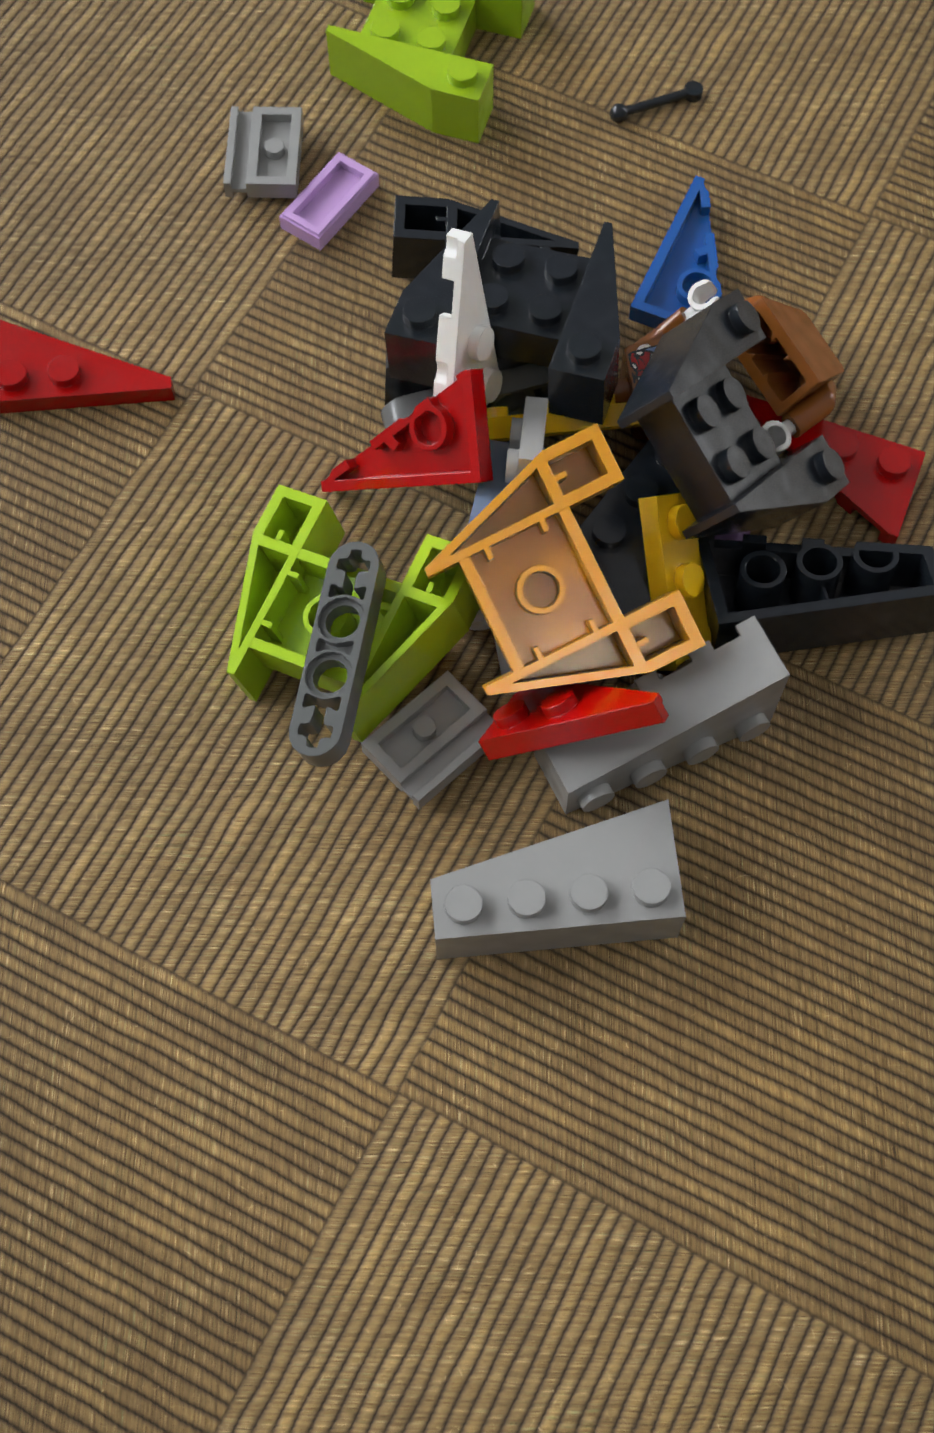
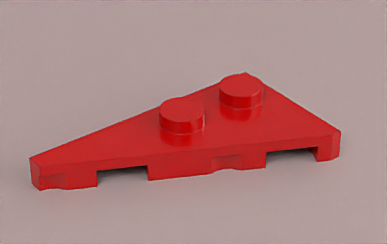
M0 320V414L175 400L172 378Z
M483 368L461 371L456 375L457 380L437 396H430L415 406L413 413L409 417L399 418L370 440L371 446L355 458L346 459L332 469L329 477L321 481L322 492L492 481L493 472Z
M746 395L748 405L761 427L771 420L782 423V416H777L767 401ZM826 420L820 421L798 438L791 436V444L786 449L788 452L823 435L829 447L834 449L841 457L845 468V475L850 482L834 496L837 504L849 514L855 510L880 531L878 539L882 543L895 544L926 452Z
M573 683L517 691L507 704L500 707L493 714L492 718L494 721L478 742L490 761L665 723L669 715L662 703L663 699L660 693Z

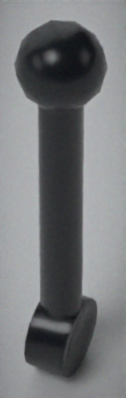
M689 81L685 84L683 90L627 106L622 103H616L610 109V118L615 123H622L629 115L684 99L689 102H698L702 98L703 85L697 81Z

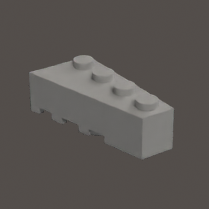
M755 616L735 626L739 636L715 650L708 640L705 642V646L689 653V659L681 663L673 673L663 677L662 674H657L656 671H653L634 680V683L627 688L660 693L663 699L662 703L669 715L665 723L535 751L534 756L565 814L582 808L584 812L596 810L610 802L615 796L614 792L632 784L636 788L647 787L664 777L667 769L683 761H687L689 765L698 764L714 755L719 750V745L737 737L740 742L749 741L761 735L770 727V721L790 674Z
M668 800L430 879L437 959L676 938L686 918Z

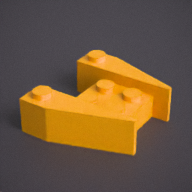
M598 423L542 450L424 568L429 580L459 565L511 671L481 685L487 696L650 673L706 645L680 590L667 592L622 614L571 511V508L617 486L625 479Z

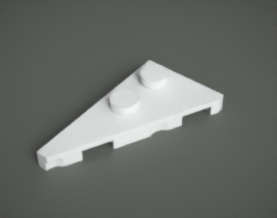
M452 228L446 235L447 242L442 267V278L454 281L452 314L444 312L439 315L436 348L437 373L434 380L433 396H437L457 380L456 375L461 371L483 368L487 406L489 402H493L498 397L502 387V373L498 368L494 347V331L490 326L473 233Z

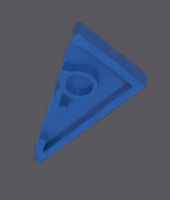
M695 176L630 306L629 320L656 328L679 308L685 307L688 309L690 307L687 299L688 292L696 282L701 280H710L718 289L715 296H718L720 299L722 298L721 283L717 279L718 259L715 235L711 233L709 217L711 209L709 191L705 188V178Z

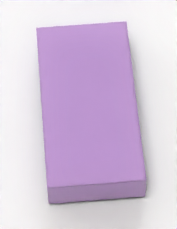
M338 152L279 216L281 229L321 251L379 187L378 173Z

